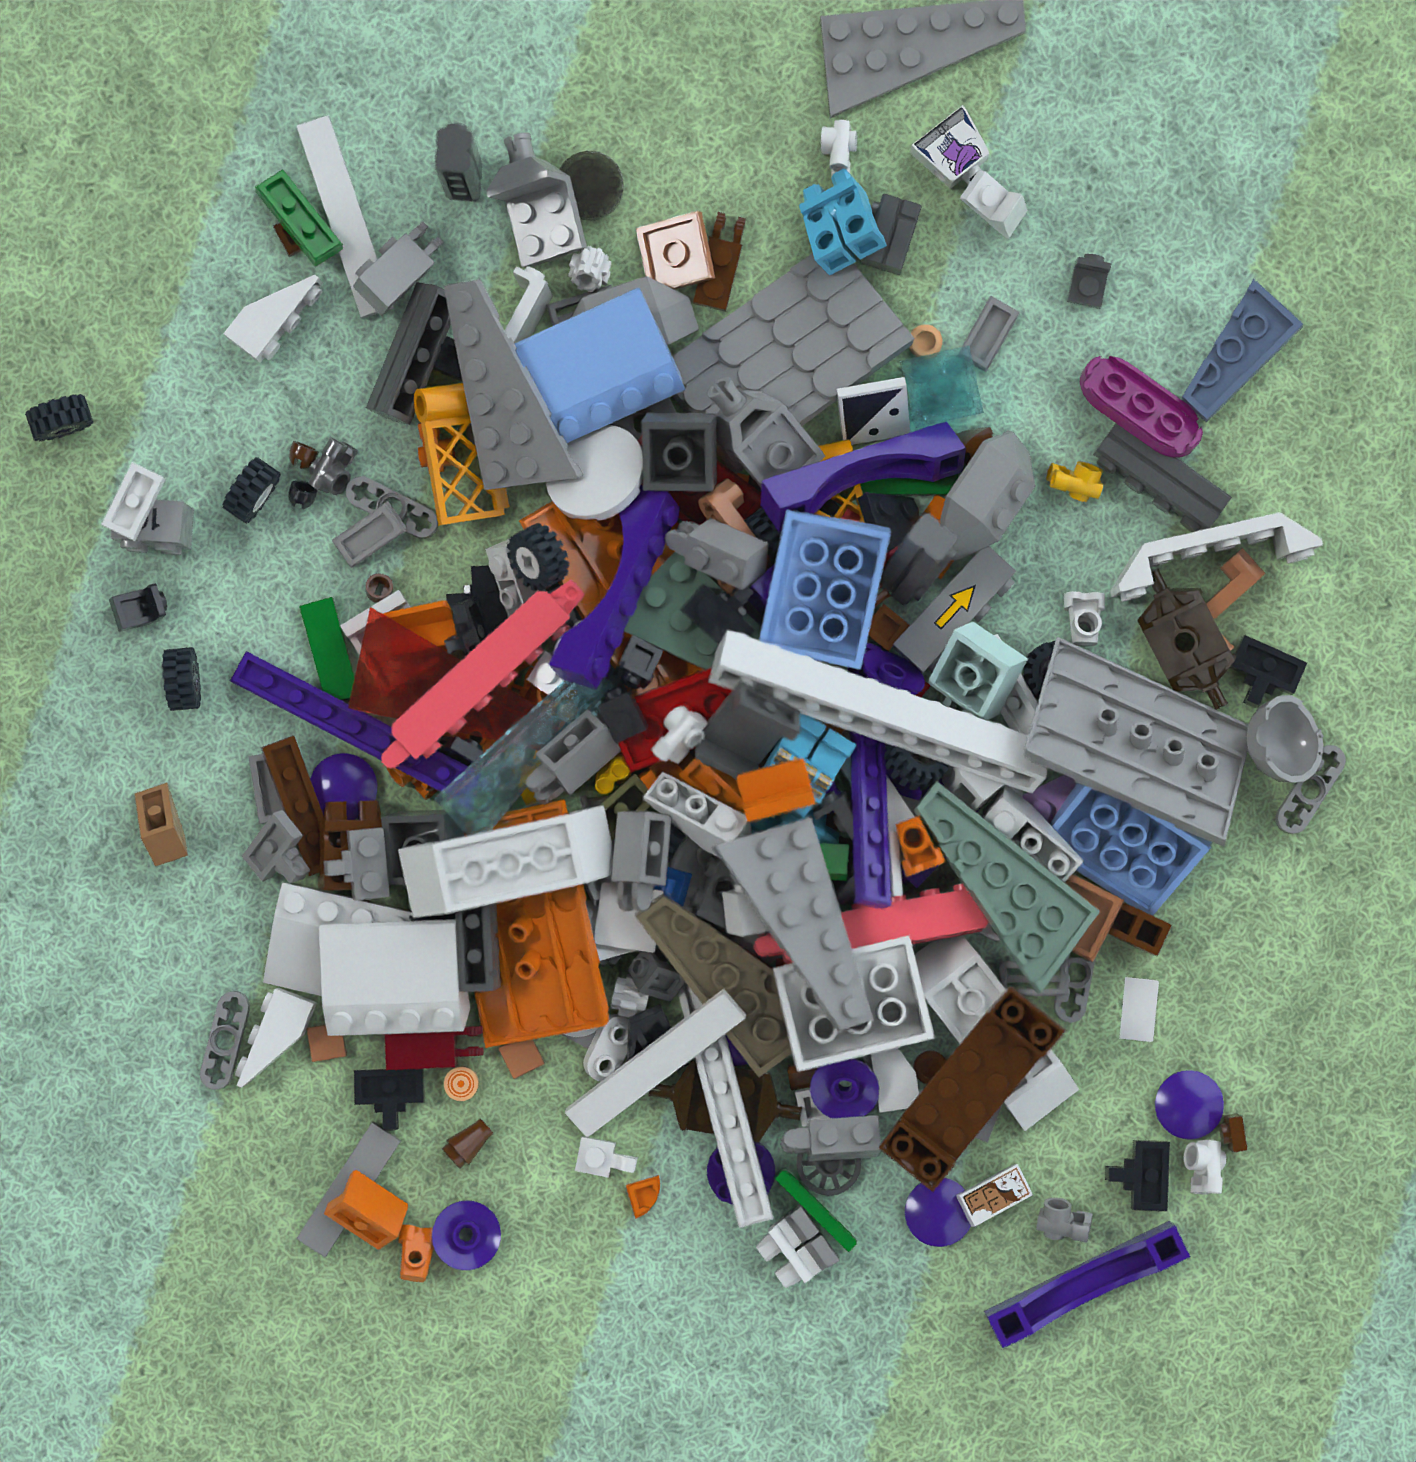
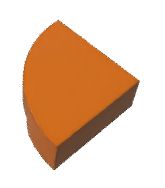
M659 1175L626 1184L635 1219L645 1215L657 1201L660 1191Z

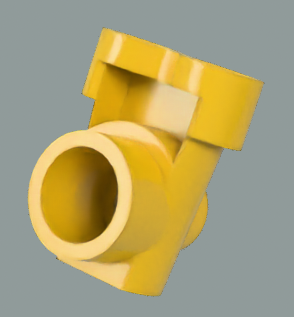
M1083 461L1077 462L1074 471L1051 463L1046 475V481L1050 482L1051 488L1064 492L1070 491L1068 495L1073 499L1088 502L1089 497L1099 499L1102 493L1103 484L1100 478L1103 470Z
M622 751L598 770V773L595 775V789L598 793H610L614 788V782L620 785L633 773H630Z

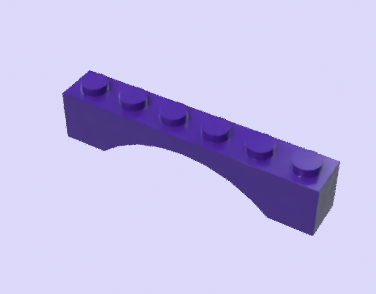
M947 421L927 426L911 433L896 436L880 443L868 445L849 453L837 455L830 459L762 480L760 505L778 532H782L787 510L815 515L830 498L860 483L886 478H912L934 482L963 472L966 447Z
M640 485L639 489L641 491L624 510L619 512L623 526L624 544L621 562L615 579L596 608L578 625L562 634L549 662L550 668L562 680L597 690L601 680L606 676L609 662L615 649L622 642L623 632L630 617L636 611L637 601L642 590L649 583L654 564L664 550L665 535L670 532L671 527L678 520L680 507L669 492L643 490V485Z
M1167 1221L985 1310L984 1313L1002 1348H1005L1034 1334L1060 1316L1098 1296L1130 1282L1161 1272L1191 1256L1176 1226L1172 1222Z

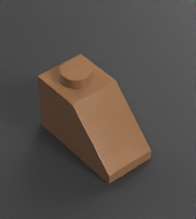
M168 783L135 793L141 840L155 867L188 856L185 834Z

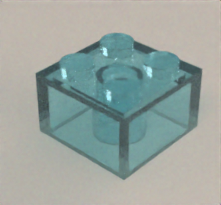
M969 345L899 361L902 376L905 377L907 385V397L914 428L984 413Z

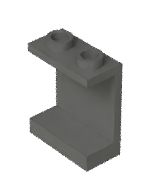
M740 681L702 730L704 738L696 745L695 759L700 760L706 766L714 767L731 775L734 779H736L738 774L759 769V763L781 737L793 742L800 734V710Z

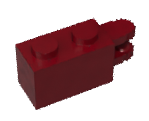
M465 1026L464 1031L385 1034L386 1070L456 1067L458 1065L457 1057L483 1056V1047L468 1046L467 1048H457V1035L478 1036L483 1034V1026Z

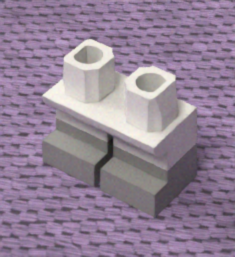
M800 1204L769 1227V1234L764 1236L756 1245L757 1250L766 1262L781 1251L788 1259V1263L775 1271L777 1278L785 1288L801 1280L806 1283L825 1268H829L840 1261L835 1251Z

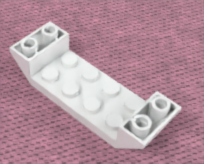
M1279 512L1144 543L1134 551L1111 588V598L1120 596L1121 602L1142 597L1141 595L1146 594L1145 589L1154 584L1150 567L1169 563L1168 561L1174 559L1173 555L1180 554L1181 559L1184 560L1201 556L1202 553L1207 552L1208 547L1214 546V551L1220 552L1235 548V545L1241 544L1240 540L1247 539L1249 545L1266 541L1272 537L1276 558H1286L1287 563H1293L1315 555L1314 550L1323 545L1322 539Z
M604 805L446 841L428 842L398 849L413 918L460 911L584 884L612 875L614 851Z
M963 935L931 941L914 954L925 1000L959 1044L992 1004L1006 991ZM1050 1050L1044 1058L1041 1057L1003 1104L1022 1129L1026 1131L1076 1093L1079 1088L1054 1052Z

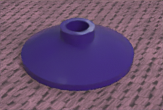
M869 650L864 653L861 667L871 679L898 690H906L912 695L918 694L923 690L925 686L923 675L906 659L883 650Z
M854 1058L819 1066L814 1072L810 1083V1094L813 1103L820 1112L829 1118L866 1116L875 1107L879 1098V1082L875 1073L868 1065ZM848 1081L852 1085L843 1087L839 1082Z
M469 1200L455 1202L442 1210L434 1222L432 1229L433 1247L439 1258L452 1268L458 1270L480 1268L495 1256L500 1246L501 1228L498 1219L488 1207L479 1202ZM463 1228H469L472 1231V1237L468 1241H463L459 1237V1233Z

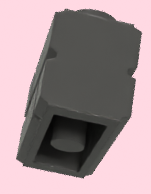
M883 194L880 203L873 201L871 208L877 227L883 235L887 246L864 257L861 264L900 276L922 206L895 196Z

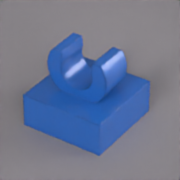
M667 866L665 886L653 885V890L662 891L664 895L683 907L692 873Z

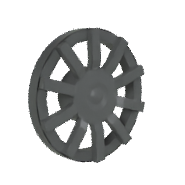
M804 1153L797 1155V1170L802 1182L810 1190L821 1195L832 1196L845 1192L856 1182L860 1174L861 1158H856V1162L855 1159L808 1162L802 1161ZM843 1165H855L853 1175L843 1170ZM803 1166H816V1169L808 1176L803 1172ZM820 1173L822 1178L819 1187H816L810 1180ZM839 1173L850 1179L841 1187L836 1177ZM827 1177L832 1178L835 1189H824Z

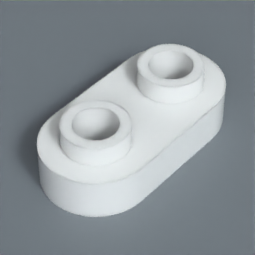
M618 1014L608 1015L609 1021L606 1026L598 1027L584 1057L583 1065L586 1073L600 1082L621 1067L627 1054L629 1020ZM619 1028H622V1036L618 1039H615V1031ZM603 1060H608L607 1068L600 1070V1063Z

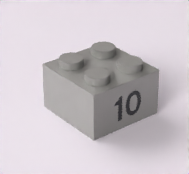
M155 500L135 541L111 530V539L120 543V547L126 548L129 552L147 553L148 547H155V550L161 551V554L182 555V549L191 550L194 509L183 501Z

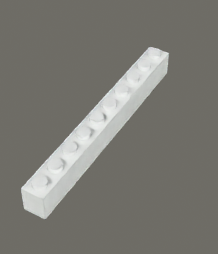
M727 630L716 649L709 679L711 683L733 690L742 681L799 709L801 714L893 746L901 747L910 752L1029 793H1033L1046 778L1047 768L1032 762L1028 757L1024 756V749L1029 734L1009 729L1003 724L986 721L968 712H961L946 707L940 702L929 701L912 695L906 690H898L886 686L874 679L849 673L843 668L826 665L815 661L809 656H801L786 651L777 645L766 644L749 638L743 633Z

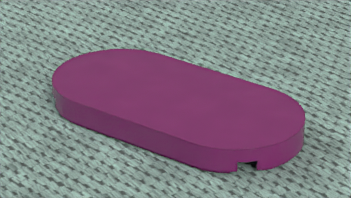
M1098 356L1089 361L1080 375V387L1087 401L1095 409L1162 455L1178 458L1193 452L1202 439L1203 431L1202 426L1199 429L1197 423L1198 416L1188 404L1119 357L1109 356L1108 359H1100L1102 356Z

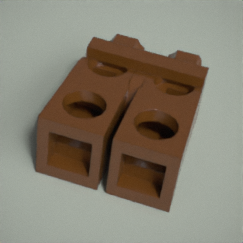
M378 800L358 801V820H347L346 801L326 802L324 821H319L320 876H318V890H352L351 882H344L343 875H325L324 861L342 859L341 851L348 850L347 831L382 827Z

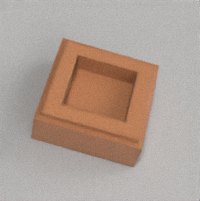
M326 1025L306 1028L312 1062L347 1056L344 1035L328 1036Z
M533 1039L506 1044L498 1048L513 1079L545 1064Z

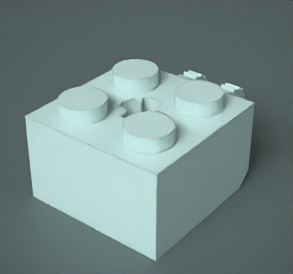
M971 622L954 629L929 678V685L946 696L942 705L955 709L958 704L963 708L962 712L971 713L975 717L987 721L999 715L1028 658L975 622Z

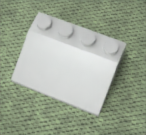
M282 882L273 919L263 983L322 996L319 943L320 925L411 921L409 916L412 914V911L366 900L355 901L353 897Z
M456 920L320 925L322 1007L328 1036L464 1031L470 1012L468 992H459Z
M910 935L852 949L873 1020L843 1030H836L814 998L813 991L804 978L798 975L792 966L793 964L773 968L788 1039L797 1071L934 1038Z

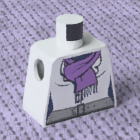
M963 105L913 143L910 153L949 189L962 179L969 185L978 170L982 171L979 166L988 159L990 154Z

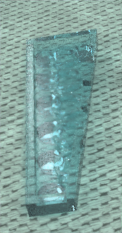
M605 676L596 690L568 681H562L434 799L467 836L492 831L497 822L527 788L525 780H527L529 774L531 775L541 765L535 754L584 711L588 709L591 712L604 696V693L611 688L612 683Z

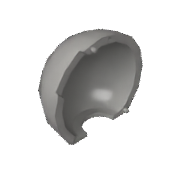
M1292 695L1277 696L1267 701L1252 715L1247 726L1246 745L1248 753L1258 770L1278 782H1304L1315 774L1322 760L1324 746L1322 738L1324 736L1321 729L1317 728L1312 714L1302 704L1303 701Z

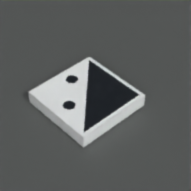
M905 377L837 389L842 440L850 439L851 445L894 438L910 433Z

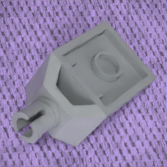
M530 133L514 134V140L510 136L505 138L504 144L507 147L509 164L499 169L486 191L489 198L507 203L522 267H533L581 251L584 248L587 249L570 176L546 160L536 158L533 152Z
M723 377L715 382L721 389L719 392L714 386L709 388V398L721 409L716 413L717 444L730 451L761 488L762 480L799 469L806 465L818 463L826 456L782 402L761 391H739L729 377Z

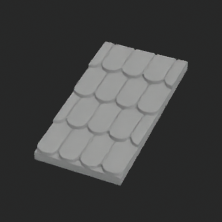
M812 253L794 265L785 275L755 294L746 304L703 332L701 337L672 356L685 386V390L673 395V398L685 413H717L721 409L709 398L708 390L711 386H714L719 392L721 389L715 382L723 377H729L739 391H761L782 402L800 425L803 426L838 400V388L860 384L909 348L915 338L903 326L904 324L886 302L883 301L869 281L863 277V274L854 263L829 276L815 261ZM717 444L718 456L731 471L737 474L745 469L730 451Z
M1057 637L1024 749V756L1036 764L1074 778V782L1125 801L1135 809L1175 824L1174 827L1225 846L1248 752L1246 745L1248 724Z

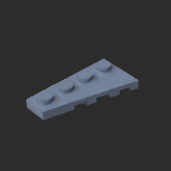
M1253 279L1224 330L1215 341L1207 358L1203 361L1184 392L1182 401L1188 404L1207 423L1302 329L1303 323Z

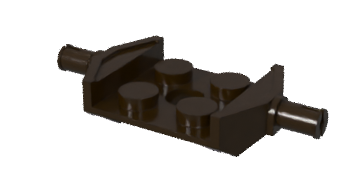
M1159 568L1153 570V572L1151 571L1154 582L1152 585L1155 592L1153 595L1154 600L1137 621L1167 680L1175 691L1202 690L1203 693L1207 692L1215 710L1224 707L1228 702L1219 688L1218 681L1233 664L1236 656L1234 653H1231L1201 595L1203 593L1201 588L1170 589V587H1167ZM1182 632L1191 634L1195 640L1194 647L1190 650L1179 648L1176 643V636Z
M692 1060L676 1084H672V1086L658 1084L653 1089L660 1091H649V1097L653 1096L673 1101L680 1130L714 1134L696 1061ZM734 1067L754 1142H760L775 1118L779 1119L781 1117L800 1121L801 1114L791 1112L801 1113L802 1106L781 1104L782 1101H778L770 1073L766 1072L758 1077L753 1070Z

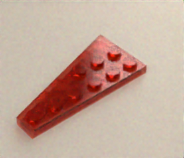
M370 607L348 708L399 719L462 660ZM498 684L489 692L493 699L479 712L474 708L469 710L463 716L467 723L457 731L459 733L540 750L555 737L559 718L507 687L503 689Z

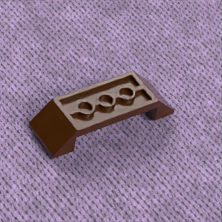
M1010 985L986 1011L904 1111L878 1148L930 1191L934 1192L955 1166L956 1160L1038 1060L1046 1056L1066 1030Z

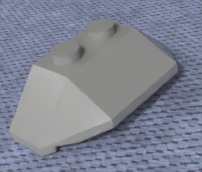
M648 276L581 297L571 316L572 318L640 287L667 345L699 330L689 297Z
M1006 431L1001 435L984 440L945 498L940 518V527L945 526L957 535V541L952 546L957 553L952 560L957 561L998 542L1035 487L1029 450L1012 431Z

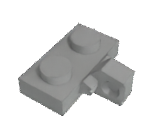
M283 810L271 815L242 855L262 882L271 879L277 871L292 884L293 882L303 880L310 871L303 858L298 856L297 848H294L303 835Z
M383 828L347 831L348 850L341 851L342 859L324 861L325 875H343L344 882H351L352 895L355 901L390 897Z

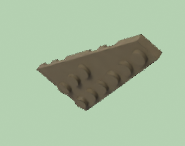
M664 894L654 899L649 909L638 911L635 914L637 920L702 1004L724 989L746 1013L745 1019L725 1034L758 1077L792 1054L772 966Z

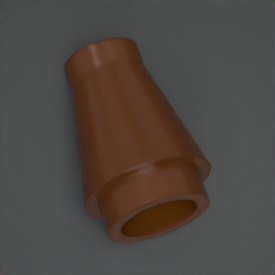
M479 1118L474 1124L446 1140L447 1144L442 1150L461 1169L465 1164L470 1165L485 1142L494 1133Z

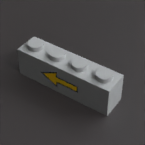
M987 546L979 550L894 642L892 648L913 664L921 674L926 669L933 672L942 655L941 652L945 649L954 629L968 624L973 618L979 622L992 608L988 601L996 593L1002 597L1015 583L1011 577L1016 570L991 547Z

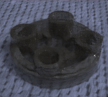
M583 151L572 155L562 164L560 170L569 175L580 219L597 221L608 216L617 208L623 196L624 181L621 170L613 159L601 152Z

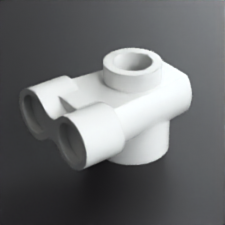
M836 120L834 121V127H822L821 154L831 155L829 165L832 170L831 177L841 169H846L850 173L851 163L849 157L850 152H856L857 131H851L850 121Z
M1076 591L1064 593V610L1069 611L1072 644L1076 646L1097 645L1098 633L1102 625L1100 612L1105 610V594L1101 592L1081 593ZM1079 625H1087L1089 632L1083 631Z
M684 706L675 708L664 720V726L669 732L664 738L661 737L652 748L653 753L663 761L670 759L675 763H680L689 752V748L695 747L703 740L704 733L702 730L707 725V721L699 713L688 711Z
M1200 1140L1197 1143H1189L1184 1152V1164L1187 1169L1194 1170V1175L1191 1177L1190 1193L1203 1195L1222 1194L1223 1178L1221 1177V1170L1226 1164V1154L1221 1150V1142Z

